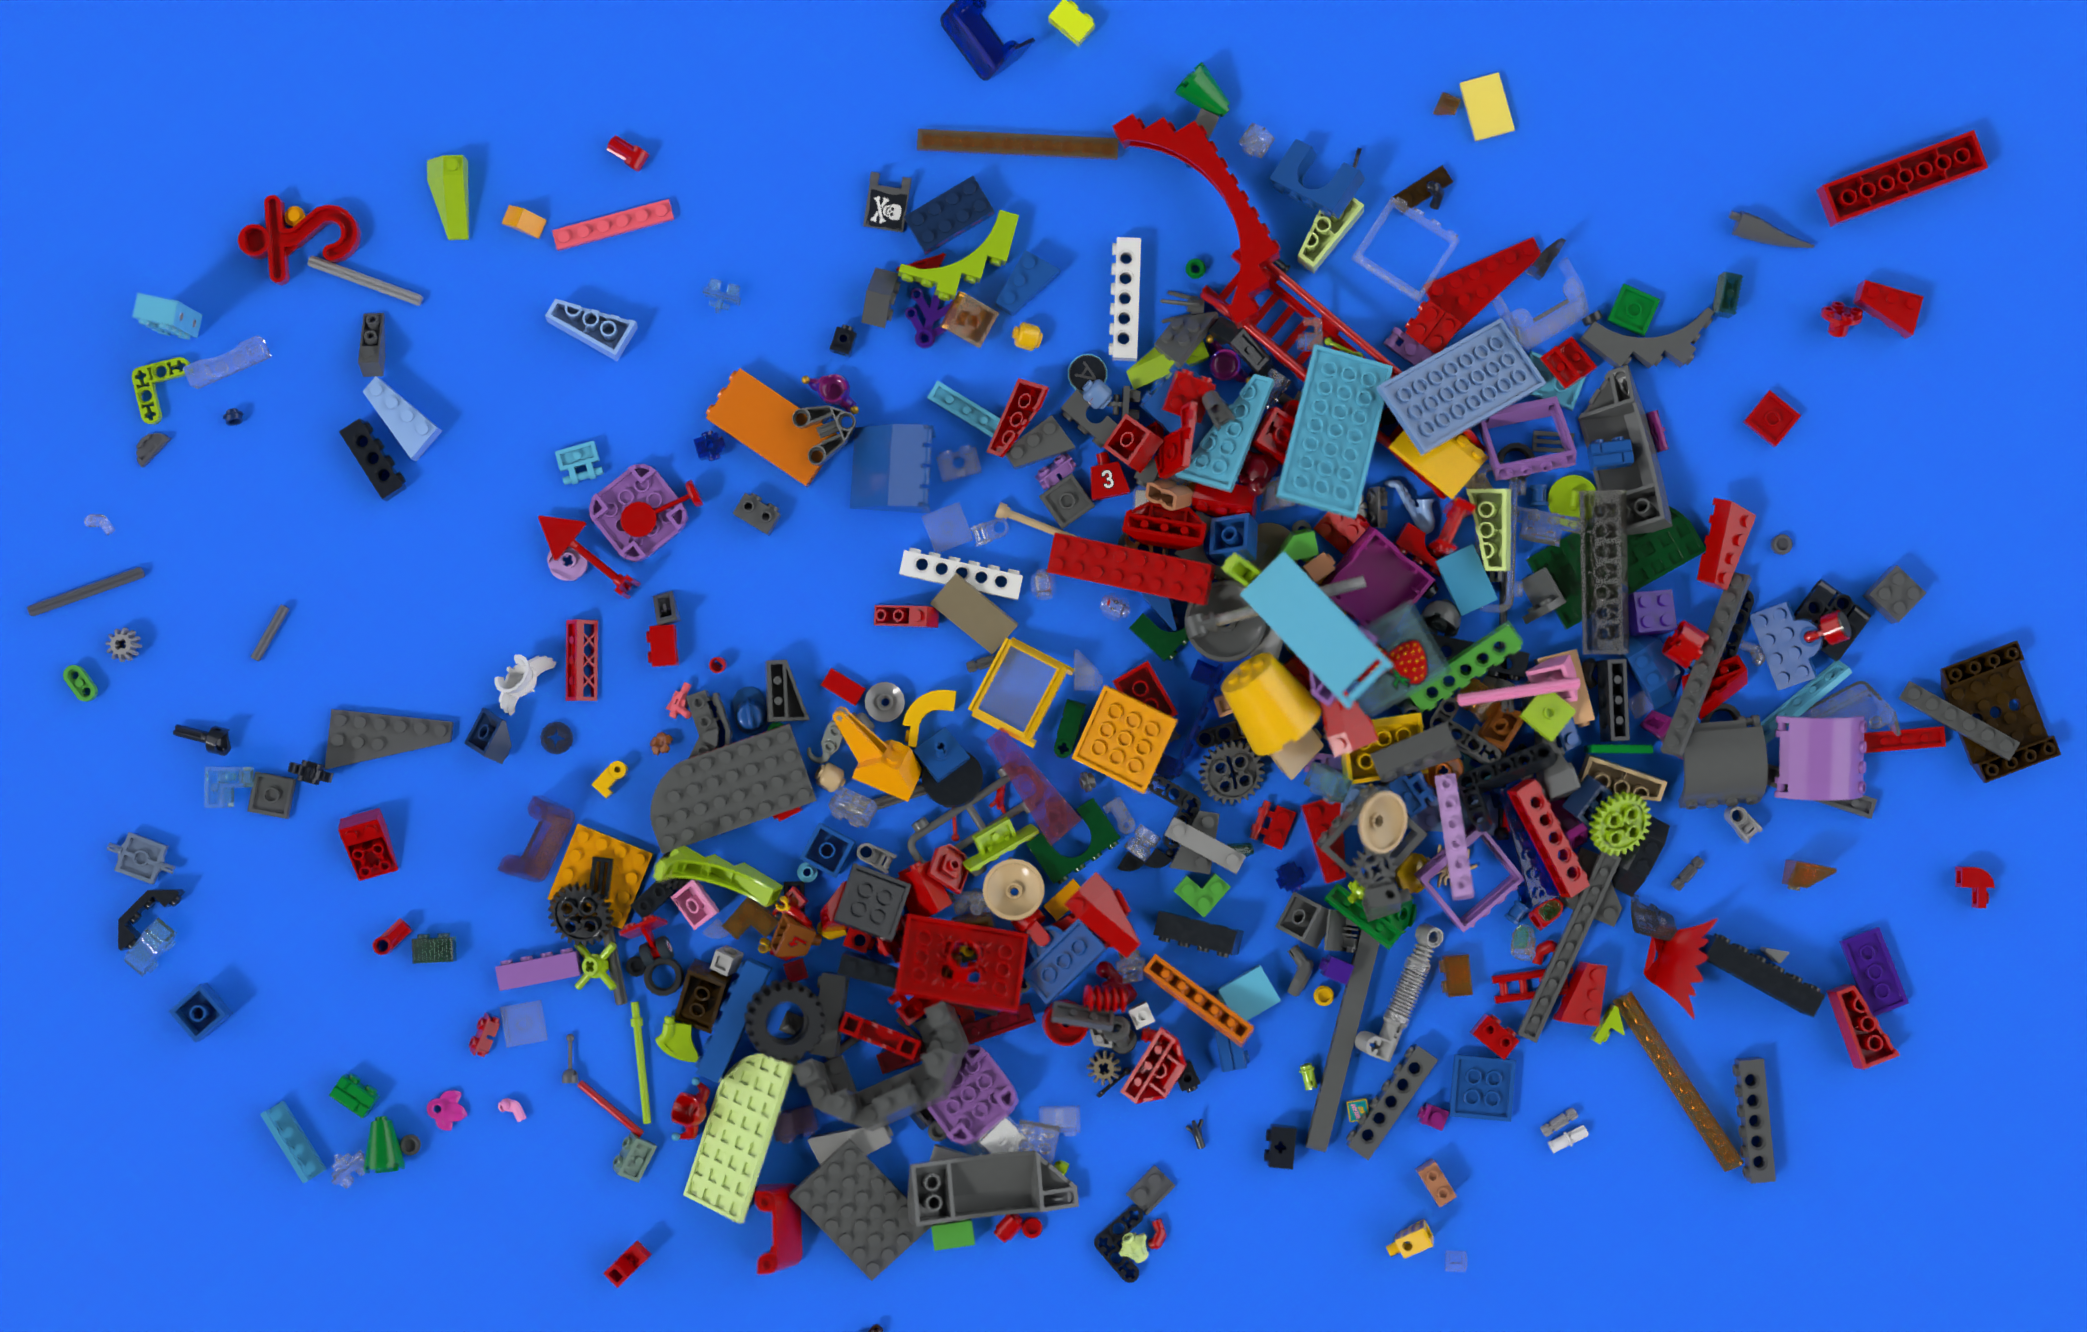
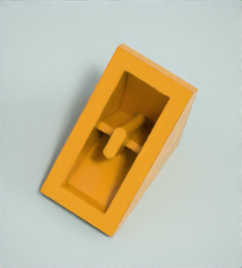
M509 205L502 224L539 239L547 220L524 208Z

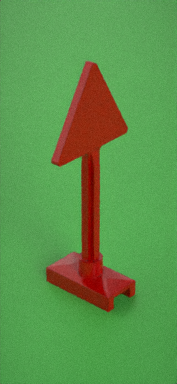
M538 516L555 561L559 560L568 547L573 548L612 579L613 584L617 586L614 591L628 600L631 596L627 594V591L631 590V586L633 584L638 587L641 585V583L629 575L624 577L622 574H617L575 540L586 526V522Z

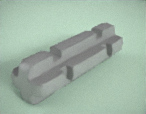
M1570 1108L1565 1111V1114L1562 1113L1549 1121V1124L1546 1123L1541 1126L1540 1130L1543 1135L1548 1137L1553 1134L1554 1130L1557 1131L1569 1124L1570 1120L1573 1121L1578 1118L1576 1110Z

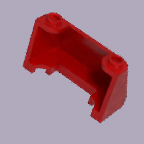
M793 1183L759 1184L755 1190V1204L757 1208L764 1212H772L773 1245L769 1253H764L759 1257L757 1261V1275L770 1274L795 1266L802 1259L801 1208L789 1196V1193L797 1186Z

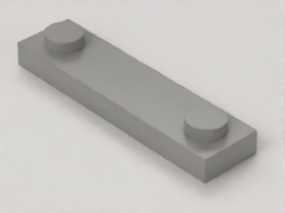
M1173 817L1164 834L1237 874L1246 857L1242 853Z

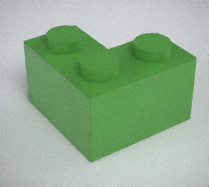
M1213 873L1201 888L1185 875L1173 891L1205 918L1231 887L1217 874Z

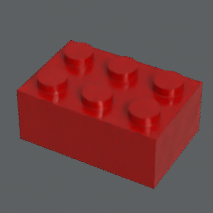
M1148 661L1112 681L1116 690L1172 717L1178 714Z

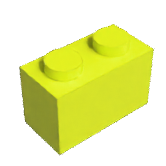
M1062 0L1048 16V22L1079 47L1094 30V19L1087 13H1081L1078 10L1079 7L1073 1Z

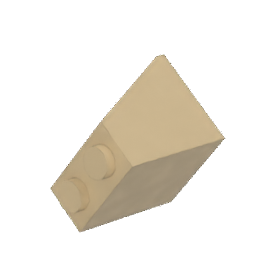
M1311 728L1297 741L1294 742L1292 739L1283 744L1284 749L1269 755L1278 768L1292 780L1324 746L1320 740L1323 737L1316 728Z

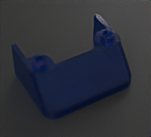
M954 0L941 15V26L982 80H989L1017 61L1035 42V39L1031 38L1020 44L1014 40L1004 44L981 14L986 8V0Z

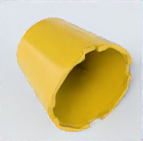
M1261 653L1242 662L1225 678L1221 686V690L1256 755H1269L1284 749L1283 744L1292 739L1294 742L1300 739L1313 727L1321 715L1319 702L1271 653Z

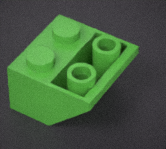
M1311 528L1289 532L1274 558L1276 559L1282 552H1285L1293 561L1298 559L1303 562L1313 560L1314 556L1319 555L1314 531Z

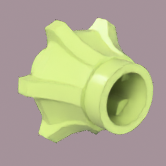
M1135 1232L1125 1234L1120 1243L1122 1248L1119 1254L1130 1257L1136 1263L1146 1260L1149 1252L1146 1247L1147 1236L1145 1233L1137 1235Z

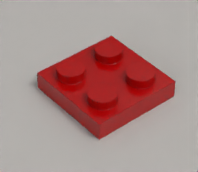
M1769 390L1743 423L1771 446L1776 447L1801 415Z

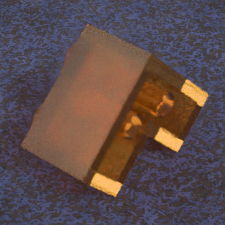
M747 897L722 927L736 940L751 925L766 938L778 926L780 920L764 905Z

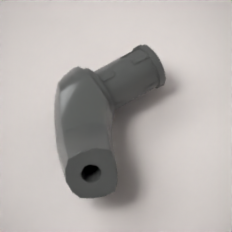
M1486 675L1482 683V687L1489 690L1515 686L1508 680L1491 675ZM1514 699L1501 700L1502 712H1507V705L1508 713L1515 711Z
M1296 945L1287 951L1298 966L1287 990L1293 996L1301 994L1314 968L1313 960L1307 959L1299 945Z

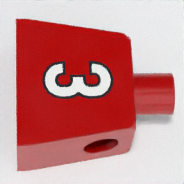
M1108 452L1096 454L1098 465L1090 468L1092 501L1129 494L1130 490L1119 462L1110 463Z

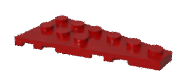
M1531 237L1424 285L1423 289L1428 300L1431 299L1463 322L1458 329L1459 331L1542 254L1534 237Z

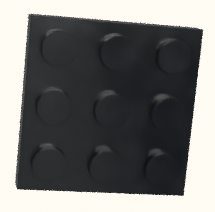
M854 863L833 921L891 943L911 884Z

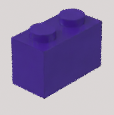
M1328 954L1326 958L1323 957L1319 964L1320 973L1323 976L1347 985L1354 968L1352 964Z

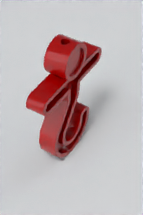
M269 195L264 201L266 228L258 224H250L245 226L238 235L240 249L253 259L261 260L268 257L270 279L278 285H285L290 277L288 256L296 249L304 246L329 224H337L341 229L339 240L325 246L323 249L324 258L332 263L345 261L355 253L360 244L361 232L358 222L345 209L335 205L316 207L293 228L288 229L286 228L284 202L276 195Z

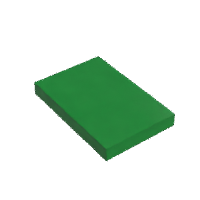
M1585 745L1584 753L1646 754L1653 753V746Z

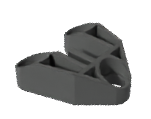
M831 406L801 408L793 413L792 421L800 429L834 418L833 421L816 427L821 439L838 431L840 432V434L822 441V443L809 450L808 460L811 464L815 466L824 464L847 444L856 427V419L851 413ZM799 414L807 416V422L803 425L796 422V417ZM844 417L852 418L853 423L849 428L841 425V420ZM813 452H822L823 458L820 462L812 460Z

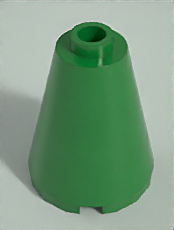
M1200 62L1194 68L1195 72L1189 73L1174 92L1200 109L1202 108L1223 117L1230 110L1228 107L1230 102L1205 64Z
M387 1116L375 1117V1121H372L370 1125L363 1167L364 1173H370V1170H375V1173L399 1171V1168L405 1169V1162L392 1120H388Z

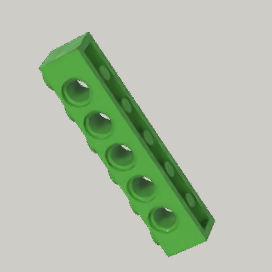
M1507 620L1429 673L1423 683L1410 686L1407 694L1421 712L1424 710L1430 711L1437 706L1436 702L1442 698L1444 700L1448 699L1454 694V690L1459 687L1462 689L1470 684V679L1475 676L1480 677L1488 671V667L1493 664L1494 666L1500 664L1509 653L1515 654L1522 648L1523 639L1510 621ZM1497 641H1502L1505 643V647L1497 649L1494 644ZM1479 653H1486L1489 657L1482 661L1477 658V655ZM1463 664H1468L1472 669L1464 672L1460 667ZM1450 675L1455 680L1452 683H1446L1444 677ZM1435 687L1438 692L1436 694H1429L1427 689Z

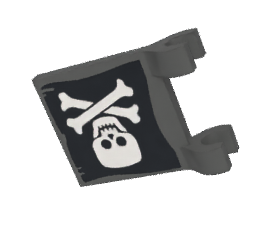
M871 172L863 226L903 233L904 216L906 215L912 179L903 177L901 188L878 185L880 174Z

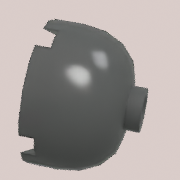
M1443 599L1432 601L1425 606L1419 620H1421V626L1433 634L1437 635V631L1445 633L1444 636L1454 637L1460 628L1461 616L1451 601Z

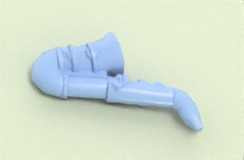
M1399 480L1383 482L1384 485L1396 488L1406 510L1409 511L1414 526L1426 534L1432 532L1435 527V519L1432 512L1434 499L1417 500L1419 506L1416 507L1414 500L1411 499V495L1408 493V489Z

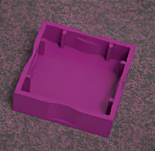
M1369 526L1319 587L1363 575L1366 587L1329 597V599L1378 640L1383 642L1402 620L1405 612L1419 600L1435 579L1414 561L1402 554L1379 531Z

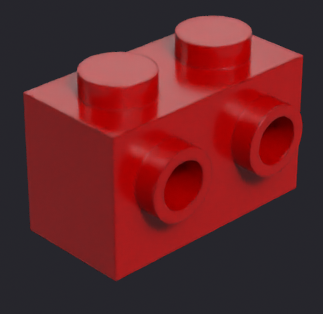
M1484 1014L1470 1033L1505 1060L1519 1042L1515 1038L1517 1033L1509 1027L1504 1029L1499 1025L1502 1021L1495 1015L1491 1014L1488 1016Z

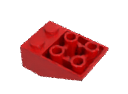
M380 808L340 819L338 831L359 881L398 870L387 825Z

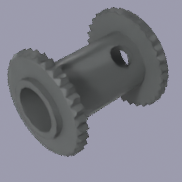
M1114 1016L1112 1032L1103 1030V1034L1107 1040L1114 1042V1047L1112 1048L1114 1052L1125 1054L1134 1049L1137 1044V1036L1130 1029L1129 1021L1121 1016Z

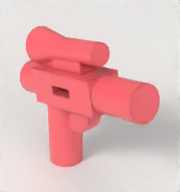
M684 682L680 692H674L670 703L665 708L670 711L669 717L676 719L678 714H681L686 719H689L692 716L691 712L686 709L688 704L686 696L691 688L690 684Z

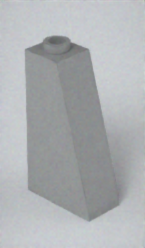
M889 1125L874 1131L858 1126L813 1135L807 1141L821 1165L849 1138L865 1155H868L891 1143L893 1132Z

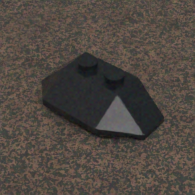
M1653 816L1647 819L1651 822V825L1646 826L1649 832L1643 833L1645 840H1638L1640 846L1634 844L1633 851L1627 849L1625 855L1620 852L1619 857H1621V860L1612 878L1613 887L1630 897L1635 894L1647 879L1665 845L1670 828L1669 825Z

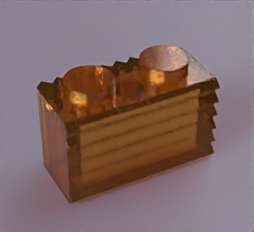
M1467 953L1443 955L1442 960L1439 961L1440 973H1444V981H1441L1442 993H1446L1447 997L1473 995L1469 955Z

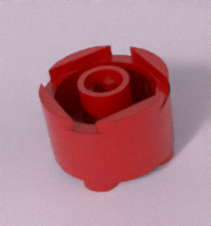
M1682 620L1677 624V630H1674L1675 633L1672 637L1668 636L1662 653L1667 658L1687 669L1693 659L1697 661L1703 653L1701 647L1707 642L1709 635L1689 622Z

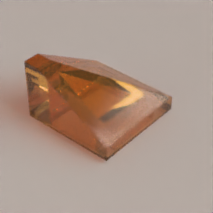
M1442 92L1433 114L1455 115L1461 100Z

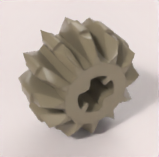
M1103 1050V1057H1100L1099 1053L1095 1052L1097 1059L1089 1058V1061L1094 1063V1065L1088 1064L1087 1069L1094 1070L1089 1072L1088 1076L1096 1075L1093 1080L1094 1083H1097L1099 1078H1101V1085H1105V1079H1108V1082L1112 1084L1111 1076L1116 1079L1119 1077L1114 1071H1121V1067L1114 1065L1118 1064L1120 1060L1115 1059L1112 1061L1114 1057L1113 1052L1109 1057H1106V1050ZM1101 1063L1103 1065L1104 1063L1108 1064L1107 1068L1109 1070L1107 1072L1105 1070L1104 1073L1100 1072L1099 1065Z

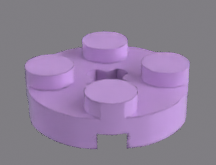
M571 547L567 548L558 561L554 560L551 550L547 557L551 573L563 581H576L584 575L589 565V561ZM569 555L572 556L573 564L565 566L563 558H568Z

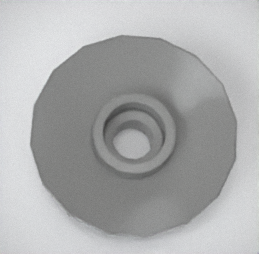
M889 682L875 684L869 689L865 697V708L868 714L880 722H890L898 718L905 706V699L901 689ZM884 698L889 700L887 706H883L881 703Z

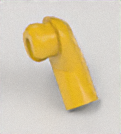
M821 922L817 924L818 933L828 940L847 935L846 930L822 932Z

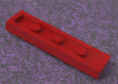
M1944 726L1864 733V741L1867 743L1866 753L1946 747Z

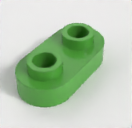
M78 665L68 666L63 672V678L75 696L85 702L94 700L98 694V689L86 671ZM75 672L79 674L77 679L73 677ZM87 688L90 689L89 695L85 694V690Z

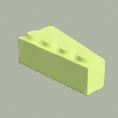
M1353 197L1339 219L1333 216L1329 218L1319 210L1299 251L1298 262L1314 274L1364 213V204Z
M1466 489L1470 503L1476 505L1472 514L1480 542L1479 546L1485 571H1511V489Z

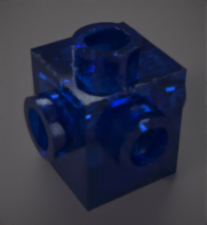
M707 431L701 434L702 437L693 439L701 461L709 459V461L718 460L721 458L720 455L724 454L723 449L726 448L723 436L719 437L717 432Z

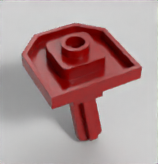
M951 844L936 848L926 875L956 894H960L969 870L962 863L967 860L966 854Z

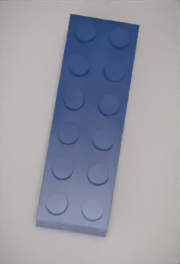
M752 958L741 962L737 971L740 974L739 978L732 982L728 991L731 993V996L725 999L721 1006L722 1016L716 1018L712 1030H714V1034L707 1038L703 1047L706 1049L705 1054L699 1056L695 1067L698 1068L696 1074L716 1083L723 1079L745 1031L746 1022L744 1015L747 1013L746 1006L748 1002L753 1000L751 996L755 992L759 993L761 991L760 987L766 984L772 967Z

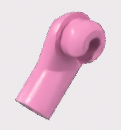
M506 1098L499 1102V1110L501 1112H512L517 1122L527 1118L518 1101Z

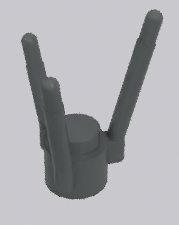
M1168 291L1169 295L1187 299V301L1160 300L1161 303L1187 306L1186 310L1190 312V314L1162 319V323L1172 322L1174 318L1203 314L1204 300L1198 298V296Z

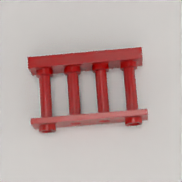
M1459 497L1445 505L1443 513L1447 514V520L1438 539L1426 546V549L1430 550L1429 553L1437 558L1445 557L1456 551L1457 546L1451 544L1461 521L1474 512L1476 505Z

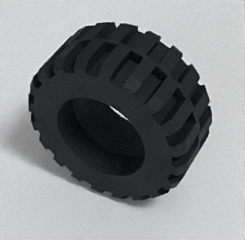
M783 979L782 982L777 980L771 981V985L760 987L761 991L759 993L755 992L751 996L753 1000L748 1002L746 1006L747 1013L744 1015L745 1029L755 1048L762 1052L764 1056L774 1058L775 1061L785 1059L789 1062L793 1061L795 1057L799 1059L805 1057L804 1053L807 1051L811 1053L814 1050V1044H819L821 1041L820 1035L825 1031L823 1024L826 1021L823 1006L816 995L807 986H803L797 981L790 982L789 979ZM784 1002H792L798 1005L804 1015L803 1024L799 1031L788 1038H776L771 1035L766 1027V1019L769 1012L776 1005Z

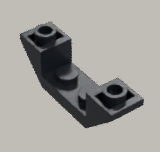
M1221 316L1208 330L1221 345L1228 343L1252 369L1249 373L1251 377L1254 374L1273 378L1276 375L1271 357L1244 328L1238 329L1235 323Z
M183 889L147 890L118 919V948L121 951L132 950L139 943L138 939L142 935L131 923L135 924L142 917L141 913L155 905L157 902L155 899L164 907H174L182 900L181 896L185 891Z

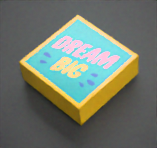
M1366 1098L1346 1101L1349 1122L1358 1121L1363 1113H1369Z

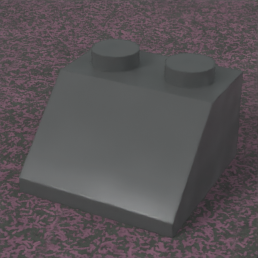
M1293 892L1275 927L1317 949L1327 930L1329 909Z

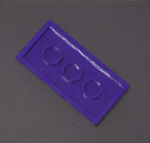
M1879 927L1839 941L1858 991L1874 1017L1909 1003Z

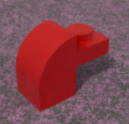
M1956 866L1955 887L1972 888V907L1986 908V904L1989 902V893L1986 892V888H1995L1990 874L1977 867Z
M637 1240L603 1274L618 1288L652 1254Z

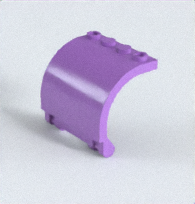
M1856 715L1841 718L1776 716V722H1778L1776 737H1780L1779 776L1775 777V783H1777L1775 798L1850 800L1863 797L1866 791V783L1863 782V773L1866 772L1864 753H1866L1867 743L1864 741L1867 722L1864 721V716ZM1786 723H1789V730H1786ZM1785 784H1788V791H1785Z

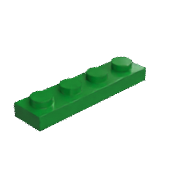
M1337 883L1324 900L1390 950L1400 938L1402 932L1383 917L1368 922L1362 901L1357 899L1354 903H1351L1348 900L1351 893Z

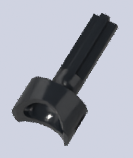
M177 724L173 731V735L205 743L206 750L210 753L225 756L231 750L228 736L230 729L214 726L207 732Z

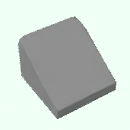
M1766 947L1760 948L1763 954L1778 964H1781L1789 954V952Z

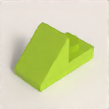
M1610 1004L1600 1021L1599 1027H1596L1590 1037L1591 1040L1600 1045L1602 1041L1606 1042L1609 1038L1610 1028L1625 1036L1619 1009L1615 1005Z

